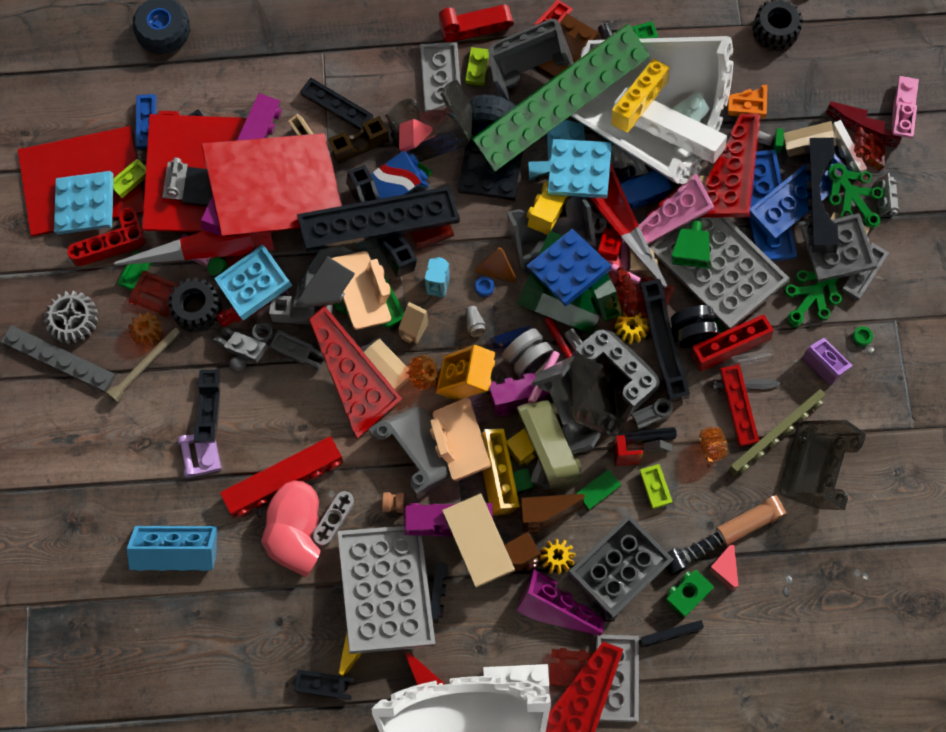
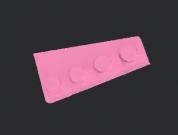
M697 173L685 185H682L670 199L668 198L658 210L654 211L639 224L647 245L715 209Z

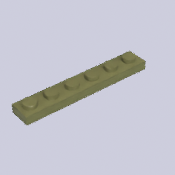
M819 389L734 462L728 471L733 476L737 473L742 475L750 468L748 464L752 460L757 462L765 455L763 451L767 447L772 449L780 442L778 438L781 435L787 436L791 433L796 422L801 424L809 417L808 412L814 409L816 411L824 404L822 400L826 394Z

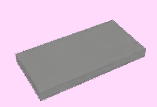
M457 42L420 44L425 114L463 112Z
M596 635V650L602 642L623 648L599 721L638 723L639 636Z

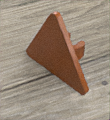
M498 247L474 270L475 273L510 282H516L517 280L501 247Z

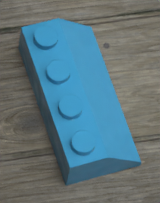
M135 526L127 547L129 570H213L217 550V526Z

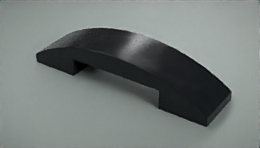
M220 369L199 370V401L197 423H195L194 443H215L220 408Z

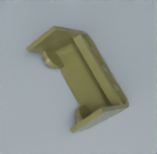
M546 400L518 406L519 423L525 427L548 481L549 493L551 494L580 482L579 470H582V466L578 458L574 459L555 416L558 414L555 404H550Z

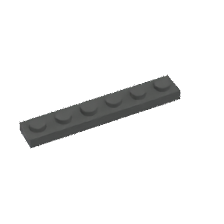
M10 325L1 340L3 345L106 393L116 377L114 373Z

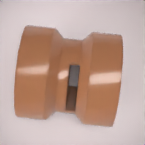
M384 492L383 513H390L391 511L403 513L405 493L391 494L390 492Z

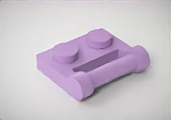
M194 434L183 435L177 438L178 444L181 445L185 465L184 476L186 478L222 470L216 440L215 443H195L199 467L193 468L189 444L194 443Z

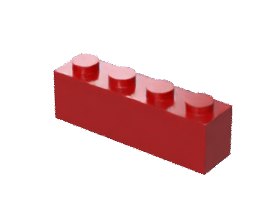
M765 314L692 346L691 357L698 370L702 372L770 341L774 330Z

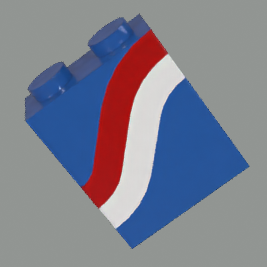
M402 151L371 173L380 199L408 194L419 185L424 188L429 187L426 182L427 176L423 170L419 169L417 165L419 161L414 154Z

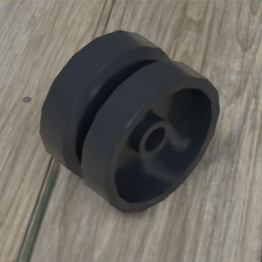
M693 306L680 310L671 316L672 329L677 331L674 337L678 347L692 348V346L720 334L718 325L713 322L715 314L711 306Z

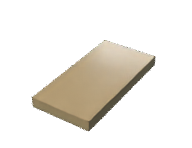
M482 494L443 510L476 588L515 571Z

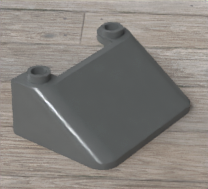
M420 406L410 408L369 428L370 437L373 441L376 439L384 440L393 434L419 469L410 481L417 501H420L452 478L447 462L443 457L439 458L435 446H437V441L432 438L430 433L432 428L430 420L432 418Z

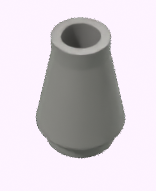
M470 306L466 308L468 333L473 337L483 335L486 332V324L479 314L477 307Z

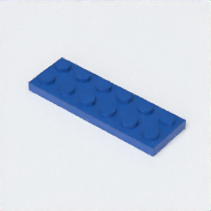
M776 150L759 151L756 154L750 208L782 183ZM750 216L748 217L753 243L772 262L796 259L797 252L791 227L772 241Z
M834 154L832 165L835 163H840L846 167L847 171H850L849 168ZM805 165L750 208L749 216L772 241L810 212V210H807V198H810V192H806V180H809V175L805 174ZM828 170L825 172L820 183L821 201L831 194L832 181L828 177ZM836 170V174L841 176V171Z

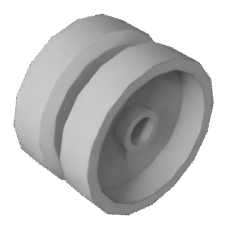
M535 328L517 337L502 354V358L508 365H514L513 371L519 378L524 374H533L548 361L552 351H554L547 342H542L543 336Z

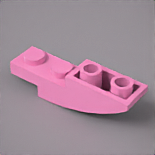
M900 76L898 79L892 114L893 135L913 138L919 79Z

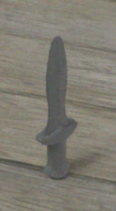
M716 379L712 381L711 386L714 391L724 389L722 381ZM770 379L744 380L746 389H769L780 385V382Z

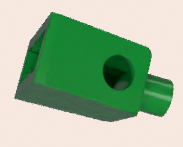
M691 221L690 229L683 228L680 230L672 253V265L709 269V232L701 231L702 223L700 221Z

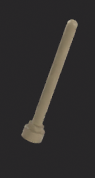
M173 328L118 386H111L106 391V394L118 403L123 398L124 390L179 335L180 330Z

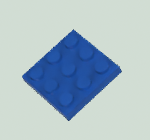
M573 229L527 265L528 270L565 306H568L612 270L611 265Z

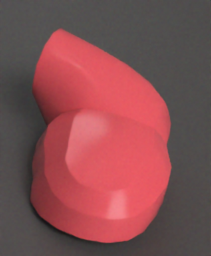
M294 480L285 483L271 499L266 511V527L261 543L271 559L306 578L320 554V549L311 539L318 524L319 499L317 492L311 485L303 481Z

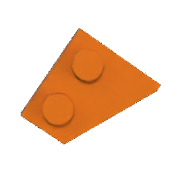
M762 85L761 89L754 91L748 89L742 93L729 95L727 115L760 114V118L765 119L767 115V85Z

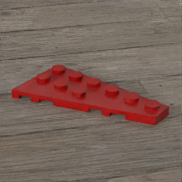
M740 114L731 131V137L720 158L717 159L705 182L706 186L704 188L715 209L699 218L749 217L761 119L760 114Z
M323 306L308 320L355 438H359L394 407L402 397L330 311Z
M602 642L550 710L546 732H596L623 648Z

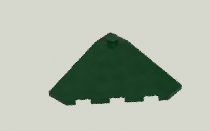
M549 231L539 255L559 240L562 235ZM531 272L517 302L518 305L590 334H593L600 318L598 309H594L590 299L592 295L589 288L568 306H565Z

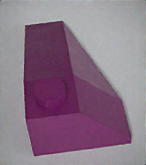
M535 569L532 571L519 598L516 609L518 612L536 621L601 636L604 621L585 604L579 605L572 598L573 595L570 592L565 594L556 586L558 583L552 578Z

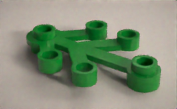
M840 163L830 166L828 177L832 181V187L828 203L836 206L841 202V196L839 195L840 184L845 190L839 218L844 217V212H847L849 216L853 215L851 211V203L853 201L864 216L862 220L863 225L870 229L877 227L880 224V217L869 210L859 195L877 200L883 196V190L880 187L871 189L854 186L848 181V179L859 180L860 183L866 184L872 179L871 173L868 171L862 173L847 171L846 167ZM836 170L841 171V176L836 174ZM863 174L867 175V181L862 178ZM874 190L879 192V196L874 195ZM832 196L837 198V203L832 201ZM871 217L875 218V223H871Z
M800 270L796 275V281L801 284L807 280H817L815 272L808 273L805 270ZM799 275H804L805 279H801ZM838 278L810 286L796 287L795 285H788L784 292L788 298L809 294L797 310L789 313L787 317L788 325L793 328L801 326L804 321V313L815 299L818 307L817 317L821 321H826L831 313L826 308L823 289L826 285L828 286L830 294L829 304L838 306L842 300L841 295L837 293L835 283ZM788 289L794 290V293L790 294ZM832 297H836L838 302H834ZM821 312H825L827 316H822ZM793 315L799 316V320H795Z

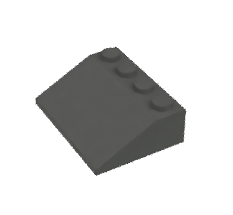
M629 514L568 572V576L585 594L614 618L674 559Z

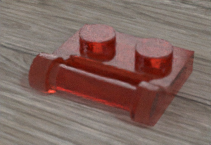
M143 270L130 295L129 303L133 305L138 304L158 312L162 317H167L170 309L168 306V301H170L169 294L174 293L173 287H179V284ZM143 292L164 302L161 306L141 298L140 294Z

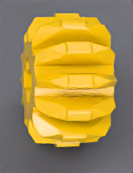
M634 310L631 311L630 315L626 311L623 312V317H617L618 323L614 326L618 330L616 335L622 336V341L628 339L630 345L633 340L640 343L641 338H646V331L649 329V326L645 325L647 318L641 319V313H638L637 316L634 315Z
M554 539V545L548 541L546 543L548 548L542 547L541 552L545 555H541L540 560L546 561L543 564V568L551 566L549 569L551 574L554 569H557V574L561 575V568L568 572V565H574V561L571 559L576 556L575 553L570 552L573 546L565 547L566 540H563L561 545L558 539ZM554 553H557V555L559 553L562 554L560 561H558V558L557 560L553 559Z

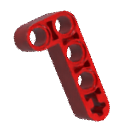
M508 5L494 6L456 15L455 9L450 7L439 12V26L445 42H455L502 31L514 25Z
M125 208L120 212L119 219L122 228L71 244L67 249V254L73 264L84 266L142 247L146 239L135 210ZM133 217L132 221L126 222L128 218ZM133 235H139L137 238L131 239ZM120 240L118 244L112 245L114 241ZM101 246L99 250L93 251L95 247Z

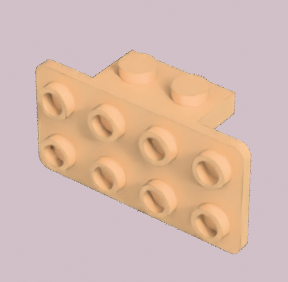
M366 251L332 258L355 273L343 291L345 293L343 300L353 328L358 330L390 322L391 315L386 301L391 290L389 284L385 282L384 269L379 265L378 260H371Z
M469 398L461 399L433 412L434 419L430 420L432 425L430 433L432 438L437 441V446H435L439 458L443 457L447 462L454 481L478 473L491 466Z

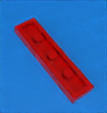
M740 364L720 368L719 371L738 446L744 447L757 444L759 437Z

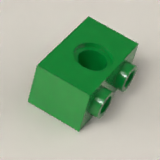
M696 569L692 573L688 571L680 579L683 583L678 588L673 586L665 594L668 596L665 603L682 620L714 588ZM683 589H690L693 592V597H685L682 592Z

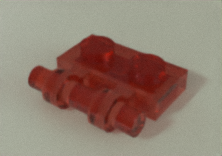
M858 127L854 134L856 142L854 144V152L856 157L861 158L865 155V161L870 167H874L878 171L882 170L885 167V142L874 133L867 134L864 132V128Z
M618 267L615 290L621 309L624 310L628 318L635 317L638 303L635 296L637 294V286L630 279L631 276L628 270H625L624 267Z
M561 647L560 650L552 649L551 657L559 658V664L550 663L549 685L569 687L585 666V661H589L594 653L581 649L579 651H569L567 648ZM566 659L578 660V665L566 664Z

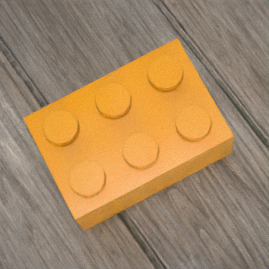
M472 345L444 355L436 394L457 401L488 391L491 385V372L495 365V352Z

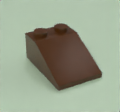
M566 14L559 24L575 63L581 58L582 49L586 47L588 40H598V32L571 15ZM551 60L536 67L555 78L567 69L568 65L557 66Z
M584 494L521 498L522 532L527 531L529 534H537L540 530L548 528L581 509L585 498Z
M529 532L504 545L515 568L514 572H522L524 570L529 572L538 566L537 563L540 562L541 553Z

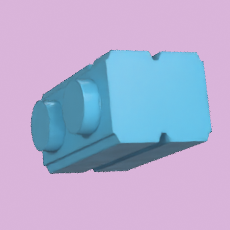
M440 257L429 259L428 270L425 275L426 293L428 295L445 297L450 279L449 263Z

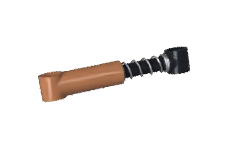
M777 495L772 496L753 509L716 527L714 534L709 533L708 537L701 538L699 542H693L689 547L685 546L681 549L677 547L668 551L667 553L674 560L666 569L670 576L675 575L687 568L688 563L694 558L697 559V556L703 553L706 554L705 552L711 549L714 550L713 548L718 545L722 546V543L727 546L762 526L777 521L785 516L787 512Z

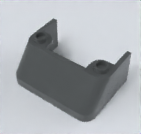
M556 19L546 20L493 43L488 49L493 81L502 97L508 101L507 89L517 85L520 80L519 73L551 60L557 66L568 65L569 67L574 63L562 28Z
M344 245L320 249L297 284L294 304L300 308L334 305L336 302L339 304L345 295L343 291L355 273L332 258L355 252Z
M573 356L539 372L532 382L533 387L538 385L545 392H550L563 423L562 432L572 455L593 449L604 430L602 416L577 357Z

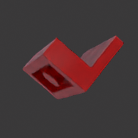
M617 435L613 446L615 466L639 465L643 457V450L626 451L625 435Z

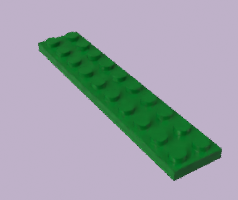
M626 24L472 138L492 170L497 171L650 56L631 25Z

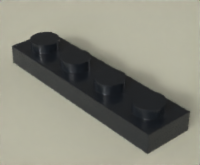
M311 77L300 90V94L359 130L363 128L362 123L374 118L373 114Z

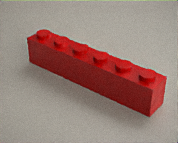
M329 436L220 492L232 517L241 518L246 516L249 510L265 506L267 501L272 499L278 489L285 483L294 480L305 482L309 479H318L323 475V472L339 468L341 466L340 463L344 461L335 442Z

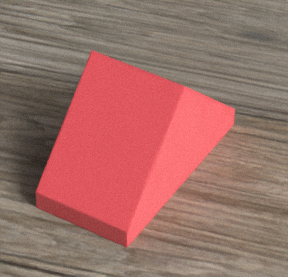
M415 119L399 124V150L402 152L416 148L434 131L433 128Z
M730 545L709 569V572L730 590L738 588L734 545Z

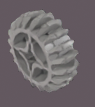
M65 291L63 297L57 294L58 299L56 301L51 299L52 306L46 305L48 312H44L46 319L43 320L47 326L46 330L51 333L50 335L53 338H57L59 342L64 340L69 344L72 339L74 343H77L78 338L85 341L84 335L91 336L89 330L96 329L95 324H93L98 322L96 305L94 302H91L90 297H85L83 293L77 295L76 291H73L71 295ZM77 305L84 307L86 314L78 312ZM57 320L64 323L65 330L57 327Z

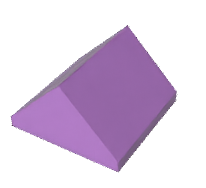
M825 338L811 345L802 357L830 386L853 366Z

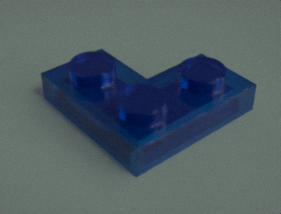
M526 326L491 337L492 345L497 344L498 348L510 345L512 343L511 340L530 330L531 327Z

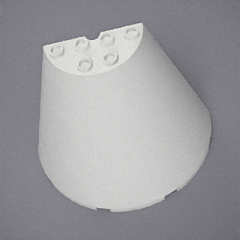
M728 36L639 39L650 57L570 116L672 182L678 184L687 183L702 168L699 165L700 161H702L699 156L687 152L675 144H670L642 128L633 126L627 133L611 125L612 109L614 108V102L626 87L630 88L652 59H655L670 66L669 82L654 101L672 108L699 91L709 107V111L701 118L700 123L719 132L723 117L719 115L721 109L723 110L724 106H727L733 74V61L729 60L730 55L733 53L731 37ZM588 40L586 47L582 49L581 57L604 40Z
M474 676L451 678L449 680L450 684L443 685V683L437 685V681L409 687L391 694L390 701L382 699L372 708V715L379 732H546L551 700L550 695L546 694V689L533 682L513 678L512 682L508 683L507 681L502 682L501 677Z

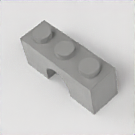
M278 295L271 300L269 314L272 322L310 325L308 319L323 306L300 308L294 304L292 296ZM333 305L325 306L333 315Z

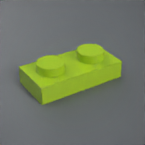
M471 47L466 84L485 85L489 60L488 49Z
M136 159L113 178V190L121 198L146 179V167L139 159Z
M660 464L640 469L639 472L652 510L672 504Z

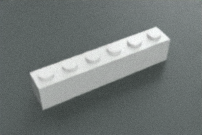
M626 87L614 102V107L629 88ZM656 101L651 103L634 125L713 164L726 147L727 135Z

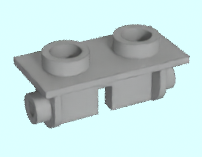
M173 158L171 162H168L162 198L182 200L188 164H183L180 158Z
M887 173L876 180V187H880L883 190V196L878 199L879 216L889 212V215H896L899 210L898 199L892 197V195H897L896 180H894V177H890V173Z

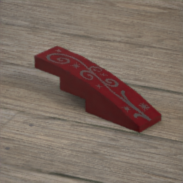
M830 101L826 114L834 120H841L848 129L875 142L894 148L898 147L902 137L893 135L892 130L884 129L885 121L867 117L868 110Z

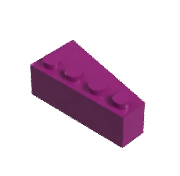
M524 374L519 380H513L512 377L507 378L498 385H496L495 381L491 382L488 396L495 417L509 416L513 411L517 410L518 406L529 403L528 399L534 389L532 382L536 378L534 374ZM542 390L537 402L546 400L550 402L552 400L550 392Z
M410 503L403 510V535L454 537L443 510L455 504L421 505L419 503ZM486 503L493 519L492 503Z

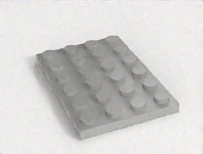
M727 217L697 218L693 220L702 223L701 231L709 232V269L672 265V253L680 230L683 228L690 229L691 222L652 244L649 248L654 251V255L703 305L713 308L715 317L728 330L737 326L788 283L790 279Z
M403 526L338 531L337 538L349 654L435 647L422 536L403 535Z

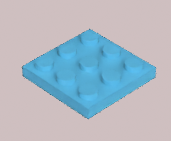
M553 139L548 195L607 198L612 142Z
M111 171L56 178L54 232L57 235L112 228L113 173Z
M263 244L214 278L242 320L248 318L292 286Z

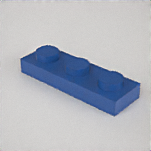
M156 94L136 95L137 150H145L148 147L149 115L157 114Z

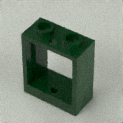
M607 273L589 288L604 322L623 315L617 292Z

